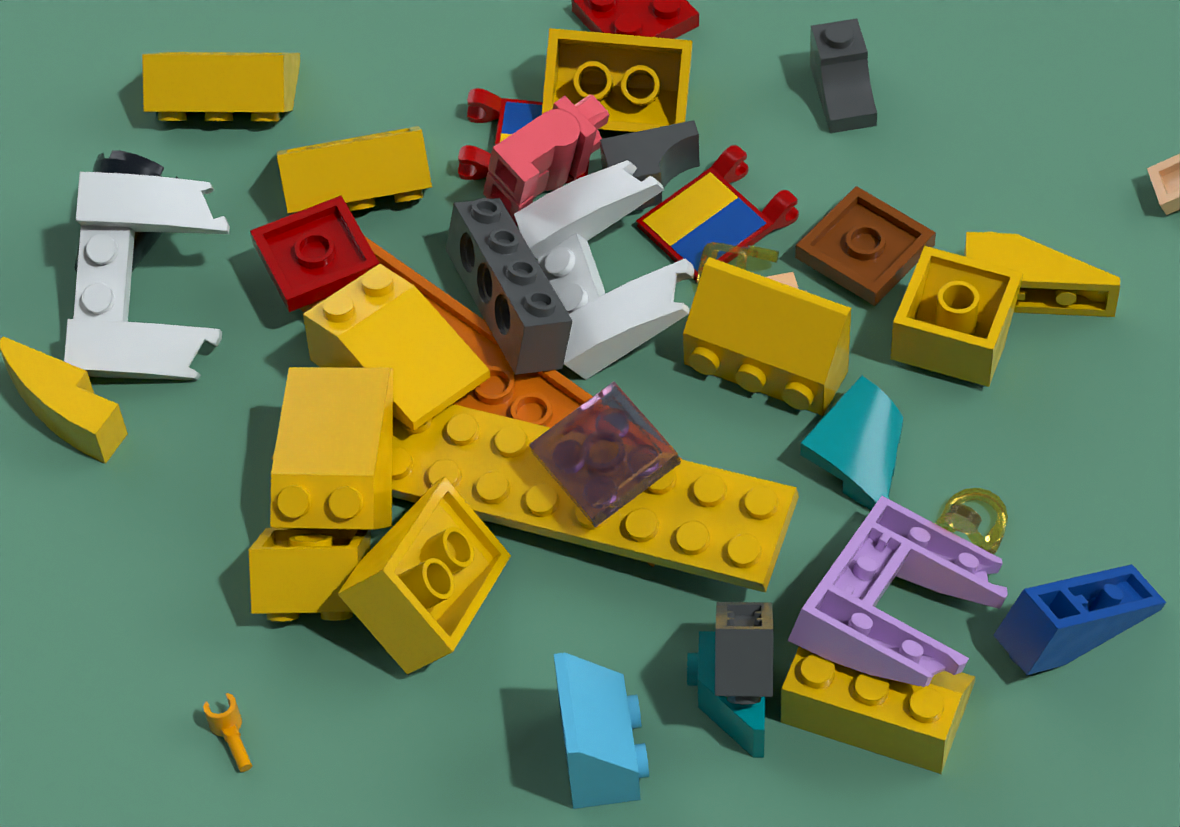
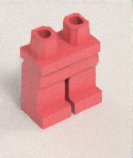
M591 94L575 105L566 96L560 98L554 103L552 110L543 113L492 147L488 167L489 172H487L483 191L484 196L489 199L500 198L514 223L518 226L514 216L516 212L533 203V199L543 191L556 190L562 187L567 182L569 174L576 180L577 177L586 172L590 155L600 148V139L602 137L598 129L607 124L609 118L608 111Z

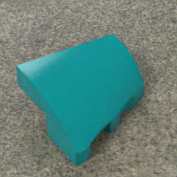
M861 375L801 442L800 455L843 481V494L872 510L881 496L889 499L892 476H894L897 448L902 433L903 416L893 401L878 386Z

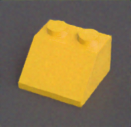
M924 246L893 321L890 359L989 387L1005 346L1023 279V272Z
M265 528L248 549L251 614L267 613V620L270 621L295 620L299 618V613H320L321 619L330 621L352 618L353 612L339 597L338 592L359 561L370 551L371 530Z

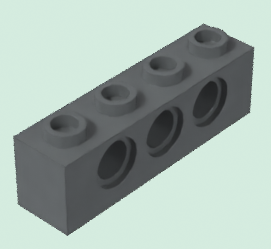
M480 198L475 201L454 202L446 252L514 374L563 369L573 321L500 198Z

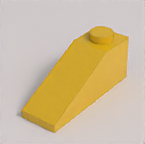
M966 232L965 257L1023 272V279L1013 313L1115 317L1120 290V277L1019 234Z

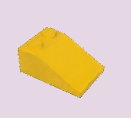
M378 264L303 313L310 360L319 367L393 368V417L414 431L490 378L488 367L415 285L382 264Z
M289 367L271 469L270 528L375 530L392 527L393 368Z
M443 477L437 480L359 561L338 592V595L384 647L386 652L391 655L406 674H409L455 650L511 555L448 479Z

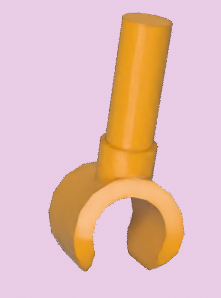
M226 693L225 695L230 706L227 711L219 714L213 713L206 701L203 706L204 713L212 733L224 737L239 771L245 772L252 768V763L240 738L239 729L242 725V717L235 697L230 693Z

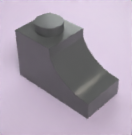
M858 19L811 25L810 68L830 133L877 126V110L868 68V51Z
M694 120L600 139L602 169L628 160L637 167L632 175L633 177L642 182L647 177L652 176L663 185V188L680 173L700 166L699 133ZM662 192L635 210H642L660 204L662 202Z
M717 602L715 696H727V701L734 704H755L761 701V697H773L772 602Z

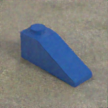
M1130 564L1023 589L993 636L1009 653L1011 660L1026 675L1070 663L1159 612L1167 602L1140 572Z

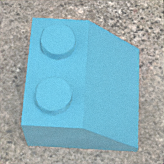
M565 652L553 654L573 809L641 800L639 778L649 777V766L645 743L634 744L632 729L642 728L638 695L627 696L624 674Z

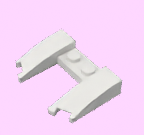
M628 160L578 178L544 195L514 214L520 233L535 258H537L540 267L573 321L564 365L585 380L687 316L690 309L684 303L674 302L676 284L681 280L693 279L694 267L687 259L677 261L605 293L588 240L664 191L663 185L652 176L647 177L642 182L633 177L632 175L637 167Z
M80 172L76 221L81 225L74 316L73 319L67 320L64 362L86 370L89 377L167 380L199 379L201 375L189 366L204 341L216 347L222 340V331L220 329L128 322L135 232L229 234L230 226L224 216L213 219L203 194L214 191L210 182L149 175Z

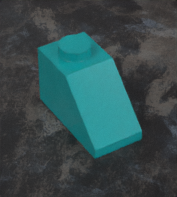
M699 631L698 653H687V686H698V708L753 758H764L765 697H761V701L755 704H734L727 701V696H715V631Z

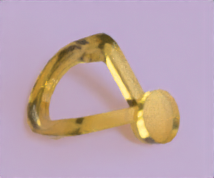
M718 242L708 243L702 252L697 285L708 257L716 259L719 251L738 254L736 267L744 270L746 269L747 257L777 263L779 252L750 245L738 247Z
M969 488L954 494L949 499L935 524L952 533L955 531L964 533L974 545L991 554H995L1004 537L1008 524L1006 506L999 496L989 490ZM969 500L985 501L995 510L997 515L996 524L985 538L977 530L982 521L980 515L962 503Z

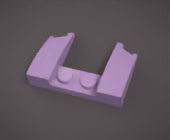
M881 496L802 607L788 641L829 661L868 675L921 687L928 686L933 676L940 672L947 671L953 675L961 673L969 658L875 608V606L896 576L942 594L1000 609L1008 595L1007 587L989 583L987 574L998 573L1003 564L1002 559Z

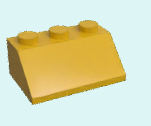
M549 28L542 114L552 110L554 103L563 96H566L575 105L591 94L609 113L607 124L598 130L633 133L685 122L693 42L692 40Z
M159 52L142 54L144 112H158V120L160 121L187 120L186 112H204L205 121H233V112H251V121H280L279 112L293 110L300 67V53Z
M418 126L277 151V160L288 213L302 211L341 195L350 211L361 210L376 206L374 199L376 197L394 195L395 203L423 198L422 189L432 188L422 129Z
M708 257L704 264L683 331L684 364L701 374L715 375L736 383L747 391L760 392L782 400L795 409L808 410L823 416L848 373L851 308Z
M799 646L781 688V723L942 774L973 689L975 676L963 672L953 675L943 671L935 674L928 686L921 687L862 673L829 661Z

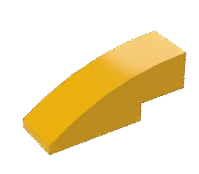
M3 336L0 339V352L6 369L18 393L33 413L52 432L71 446L106 464L128 435L119 404L94 394L86 370Z

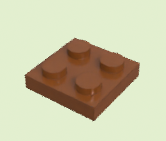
M855 186L796 244L795 258L876 306L918 263L924 246L932 248L935 246L936 232Z

